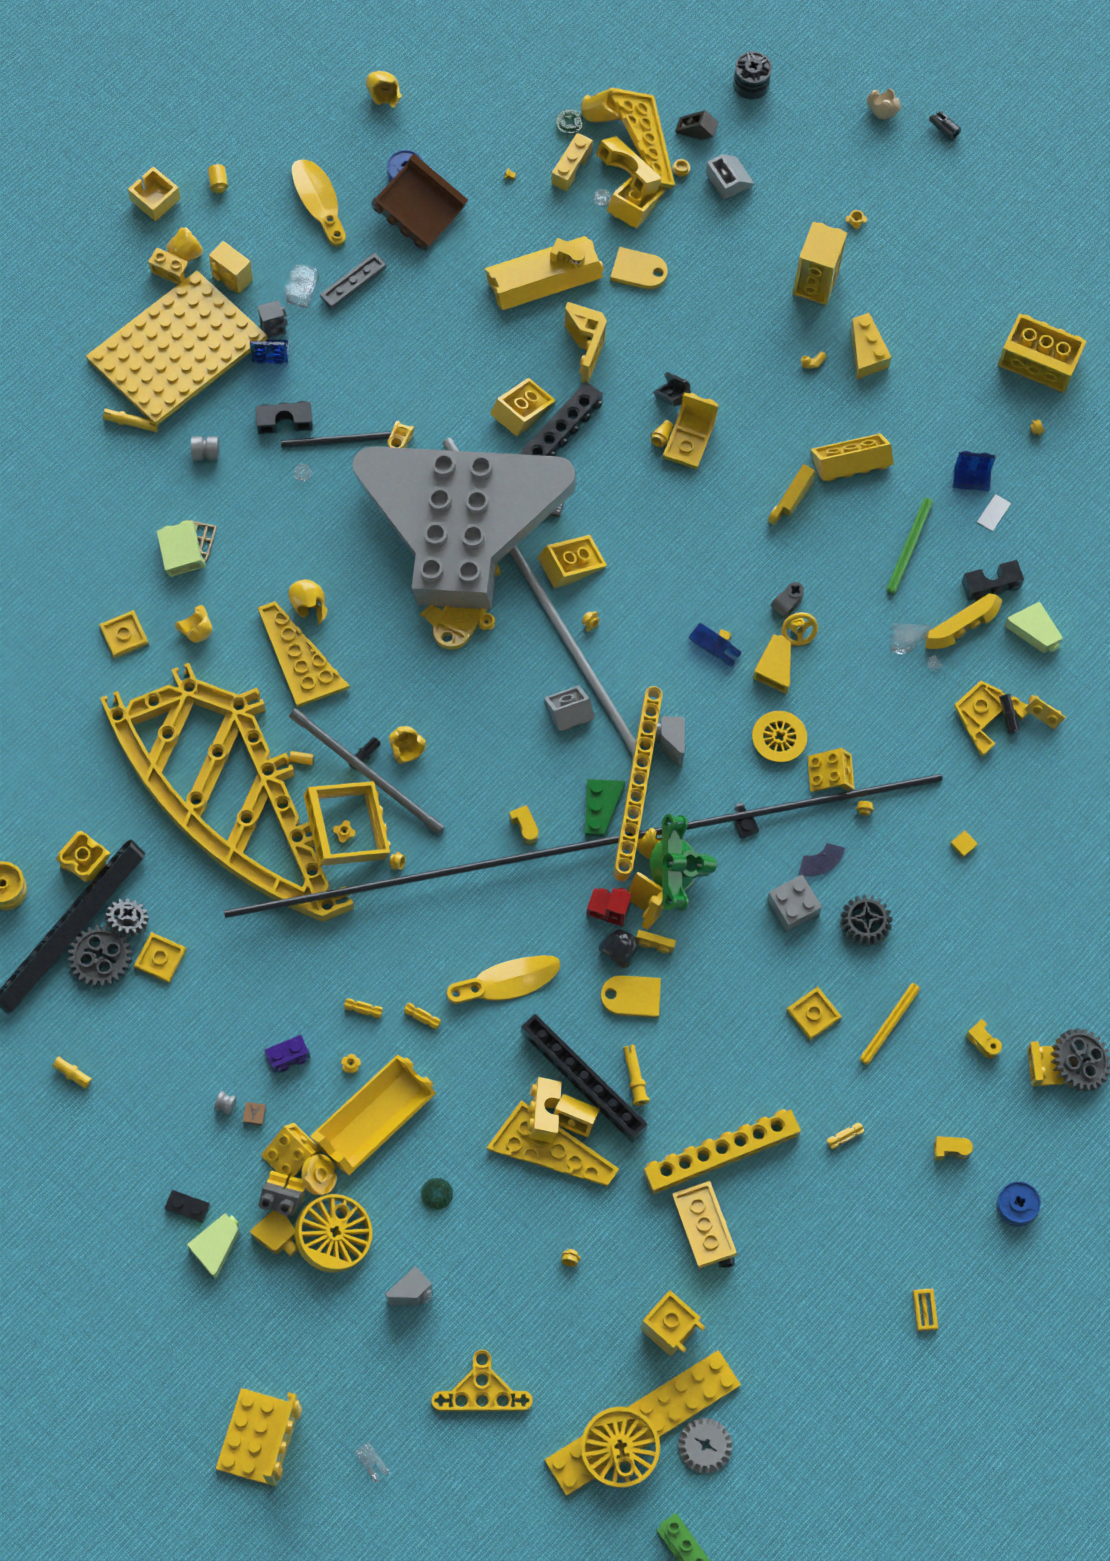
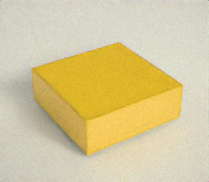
M964 830L951 841L950 845L964 858L977 847L978 843Z

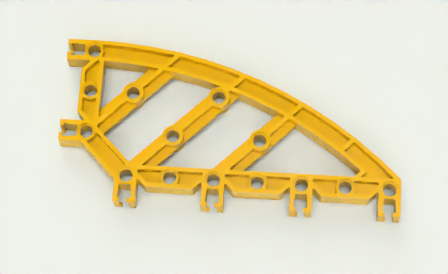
M186 663L184 664L185 675L189 674L190 678L181 681L178 675L179 668L171 669L177 687L167 685L131 699L127 708H125L118 691L113 692L114 703L118 702V707L109 709L108 697L103 696L100 698L122 750L146 789L170 819L208 856L231 874L275 901L330 890L327 878L322 867L319 866L317 856L312 848L315 846L313 836L306 837V834L311 832L310 823L306 822L300 825L299 815L283 780L295 776L292 764L288 765L289 757L287 753L271 758L270 750L254 715L266 711L258 688L239 695L197 680L190 664ZM187 688H194L191 692L185 691ZM255 699L260 701L252 705L247 704ZM152 702H158V705L150 706ZM195 704L225 715L213 744L208 748V755L185 802L162 773L174 747L178 744L180 733ZM237 706L244 707L242 710L235 709ZM169 712L163 726L158 730L157 739L149 754L138 736L134 725ZM117 716H123L121 720H114ZM167 734H172V735H173V736H172L171 738H169V739H165V738H164V736L167 735ZM238 734H240L257 775L241 811L237 814V820L231 834L226 841L201 819V816L207 809V802L224 765L228 762V756ZM252 738H257V739H259V740H258L257 742H255V743L249 742L250 739H252ZM217 752L223 753L220 757H215L214 754ZM284 764L289 766L288 768L279 771L276 770V768ZM266 771H272V772H273V773H272L271 775H269V776L264 775V773H265ZM267 799L270 801L305 881L303 887L284 879L244 854L250 837L257 828L258 819ZM194 800H201V803L198 805L192 804ZM283 803L288 805L284 809L278 808V806ZM245 818L252 819V821L247 824L242 822ZM295 837L303 838L300 842L293 841ZM311 870L317 871V874L314 876L308 875V872ZM349 895L287 907L324 922L353 910L354 904L350 898L347 902L337 905L335 901L343 897H349ZM325 904L332 905V908L329 910H325L322 907Z

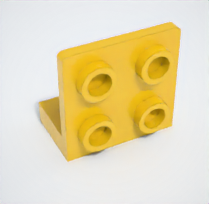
M838 748L808 756L810 791L817 792L838 786L846 791L855 790L851 753L843 748Z
M637 872L628 891L632 894L631 902L645 911L642 916L644 921L641 926L648 930L659 918L663 910L662 887L640 872Z
M1039 1041L1030 1042L1027 1047L1031 1085H1064V1078H1057L1059 1071H1053L1057 1066L1051 1063L1055 1057L1051 1056L1050 1053L1055 1050L1052 1046H1039Z
M292 1123L280 1130L261 1156L278 1173L289 1175L287 1180L289 1182L290 1177L296 1176L309 1157L319 1155L322 1150L295 1123Z

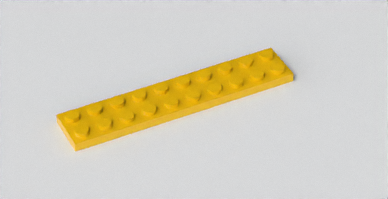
M717 1350L628 1408L637 1410L645 1415L656 1428L660 1438L734 1391L741 1384L720 1351ZM635 1420L627 1421L625 1435ZM641 1420L629 1438L646 1427ZM617 1423L619 1434H621L622 1423ZM612 1424V1425H608V1427L611 1429V1431H612L613 1434L615 1435V1431H614L613 1424ZM603 1427L595 1428L610 1438ZM649 1430L633 1442L651 1439L653 1436ZM591 1431L587 1434L586 1439L606 1442ZM582 1436L544 1460L566 1497L595 1479L583 1462L581 1454ZM618 1443L615 1449H619L622 1455L625 1446ZM585 1444L586 1453L605 1449V1447ZM642 1445L634 1448L642 1449L647 1445ZM608 1453L587 1457L590 1466ZM611 1457L593 1469L599 1476Z

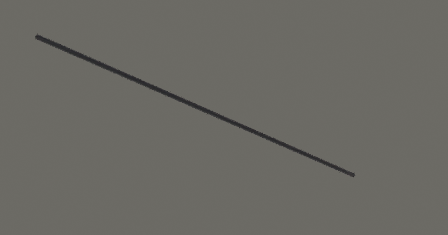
M936 774L690 821L686 830L943 781L942 774ZM662 827L654 828L657 831L656 836L662 835ZM648 830L639 831L638 839H642ZM631 833L626 834L629 837L633 836ZM619 835L224 910L225 918L616 844L618 843Z

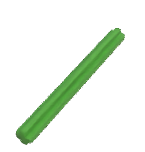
M923 499L886 591L888 593L895 594L931 509L932 499Z

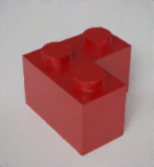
M594 888L586 915L623 927L630 909L632 894L624 888H613L612 893L604 888Z

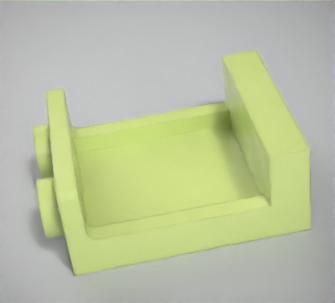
M192 520L182 521L178 525L165 526L161 530H157L165 571L170 577L206 567L200 552L196 534L197 527Z

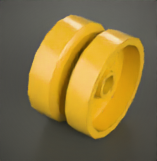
M1 861L0 910L7 911L15 909L23 903L27 896L28 888L21 870L11 862Z

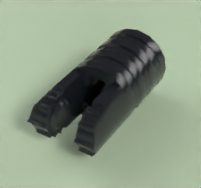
M942 111L929 117V121L949 140H954L960 134L961 128Z

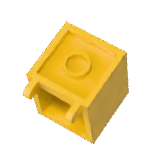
M669 1290L642 1320L640 1330L671 1357L678 1349L683 1353L687 1350L682 1344L697 1327L701 1331H704L706 1327L700 1322L701 1317Z

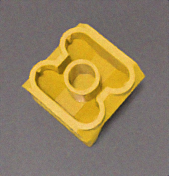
M79 831L61 849L56 860L61 863L60 868L74 873L84 882L93 880L104 868L111 853L103 845L90 838L88 834Z

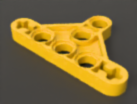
M478 1350L473 1356V1370L452 1391L436 1392L432 1396L431 1402L433 1408L437 1411H527L531 1408L533 1399L527 1391H513L491 1369L490 1353L486 1350ZM480 1354L486 1355L488 1357L487 1364L479 1365L476 1362L477 1356ZM479 1375H485L488 1378V1383L485 1386L477 1384L476 1378ZM449 1395H453V1407H449L450 1403H443L442 1407L435 1403L439 1396H443V1400H450ZM462 1395L467 1398V1404L464 1407L457 1406L455 1400L458 1396ZM503 1395L508 1398L509 1403L505 1407L497 1404L499 1396ZM511 1395H515L514 1400H520L521 1396H525L529 1402L525 1406H521L520 1402H515V1407H511ZM479 1396H485L488 1399V1403L486 1406L480 1407L477 1405L476 1399Z

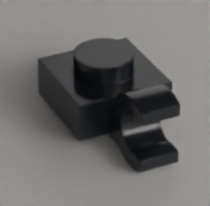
M743 802L735 805L736 813L746 811ZM754 817L734 821L741 839L759 833Z

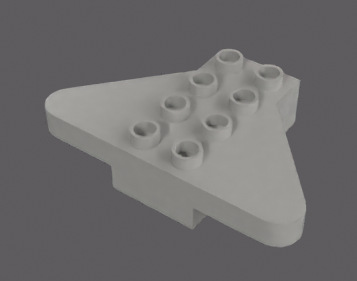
M373 446L360 450L353 460V470L359 484L415 556L412 591L417 605L445 607L446 605L457 608L492 610L497 562L559 507L575 491L577 485L575 469L572 463L565 458L556 456Z

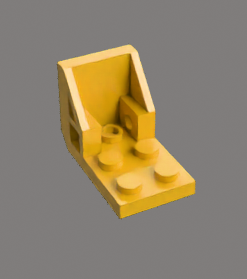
M567 302L564 326L577 345L587 350L586 356L582 355L579 374L582 375L581 382L587 381L589 383L606 338L607 320L602 312Z

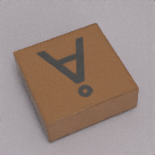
M246 1102L243 1123L263 1126L266 1105Z

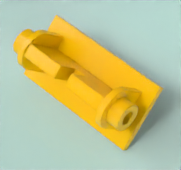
M1031 695L1028 699L1030 703L1024 708L1025 711L1053 729L1066 718L1061 714L1060 710L1057 711L1050 705H1047L1037 695Z

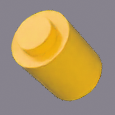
M220 164L210 166L207 171L211 191L218 194L225 192L228 189L225 167Z

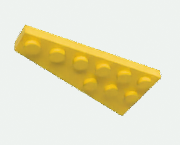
M614 88V94H610L609 97L640 156L662 178L659 187L672 189L675 186L654 96Z
M276 601L258 607L259 614L297 708L350 689V685L329 664L316 646L306 638L300 628L290 620V617Z
M522 1100L486 1147V1150L607 1187L619 1171L618 1167L559 1126L558 1133L552 1143L530 1139V1130H527V1123L529 1118H531V1113L528 1112L529 1105Z

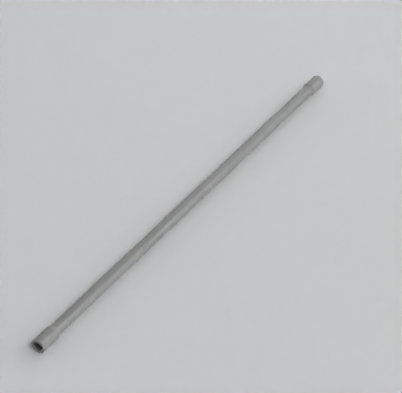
M447 438L442 442L447 451H459L452 438ZM515 546L509 551L633 755L636 739L626 726L518 547Z

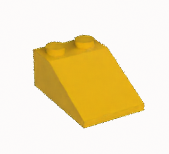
M631 176L612 194L606 211L614 217L623 220L629 226L638 228L658 203L666 189L659 187L657 193L641 197L630 187L633 180Z
M527 378L499 397L490 415L517 437L528 430L556 400L534 381Z
M590 535L547 545L537 557L554 588L569 585L607 566Z

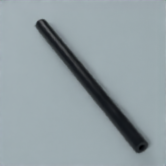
M391 431L281 440V447L389 439Z

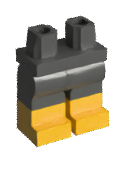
M271 1171L266 1184L262 1188L258 1206L261 1209L280 1212V1214L285 1216H294L295 1211L305 1197L306 1187L303 1180L291 1176L286 1187L289 1175Z

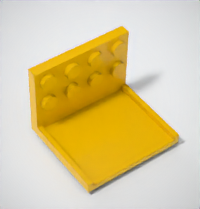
M241 1388L216 1470L276 1487L283 1474L282 1466L296 1420H299L302 1412L297 1394L288 1392V1402Z

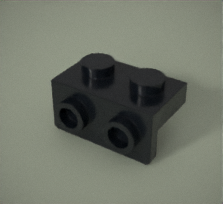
M666 372L664 375L667 383L653 393L655 398L676 407L682 404L684 393H691V386L686 379Z

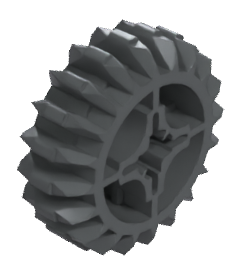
M865 894L861 900L857 895L855 901L850 899L848 901L849 905H844V911L840 914L842 917L840 924L843 925L841 930L847 931L845 934L846 938L852 936V943L858 940L859 946L862 945V942H865V945L868 947L870 941L873 945H877L878 940L882 942L884 941V936L887 937L889 935L888 930L892 928L890 923L893 918L889 916L891 911L885 910L887 904L880 905L881 899L874 901L873 895L870 899H867ZM862 908L860 915L851 917L855 910ZM870 909L875 911L877 914L871 913ZM864 916H865L868 920H870L869 923H868V926H867V923H865V922L863 921ZM881 924L879 930L870 933L871 927ZM855 927L861 928L862 932L858 931Z

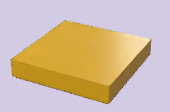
M134 610L99 624L114 658L149 644Z
M151 932L134 964V968L166 983H170L187 948Z
M818 986L786 1009L810 1041L842 1018Z

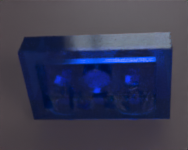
M289 340L250 341L252 362L259 364L265 362H274L276 364L289 363Z
M959 452L953 469V488L989 491L991 470L996 456L990 453Z

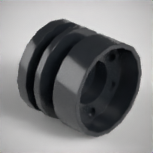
M751 51L742 54L737 59L733 87L739 96L754 100L761 98L768 91L772 65L766 55Z

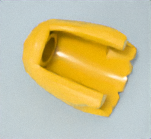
M614 88L600 92L592 97L590 95L584 96L580 107L582 115L587 121L605 122L622 120L609 97L610 94H614Z

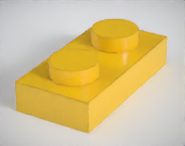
M638 929L636 940L639 946L643 948L653 947L664 954L673 953L676 940Z

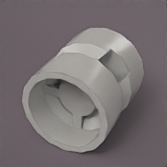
M192 436V460H203L204 457L208 460H219V438L208 436L204 439L202 436Z

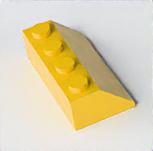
M881 433L811 449L817 473L825 481H833L841 476L851 477L859 472L868 473L872 469H886L888 466L894 465L891 443Z

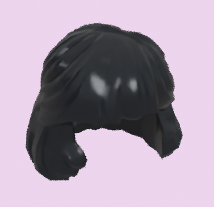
M619 929L608 935L600 943L598 949L607 958H610V960L624 969L630 965L638 943L631 933Z

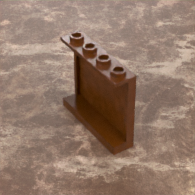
M413 154L409 158L408 163L376 198H373L371 205L375 212L386 217L388 223L398 227L405 237L411 238L418 248L427 251L465 208L468 199L418 156Z

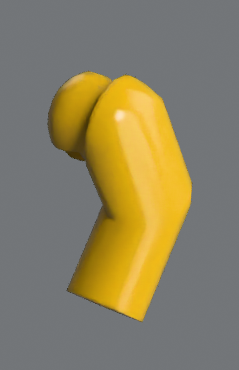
M820 351L815 358L803 356L801 358V365L806 369L818 368L827 358V355Z

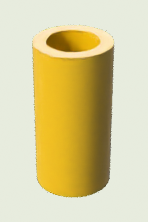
M297 751L290 752L289 762L306 765L313 764L314 754Z

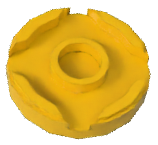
M313 1155L303 1164L302 1180L304 1186L314 1195L327 1194L335 1187L337 1174H335L334 1169L336 1168L329 1157Z

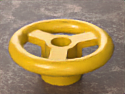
M795 613L784 621L781 634L791 642V645L803 646L810 643L816 637L818 623L808 613ZM813 626L811 634L806 639H803L805 630ZM787 628L797 634V640H793L788 636Z

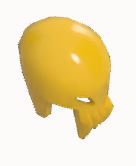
M385 71L372 72L367 76L366 87L374 102L378 106L381 103H390L392 108L396 107L402 95L399 92V83L395 76Z
M299 580L292 584L288 590V596L295 611L301 617H306L309 608H316L318 625H320L328 612L325 606V593L322 588L311 580Z

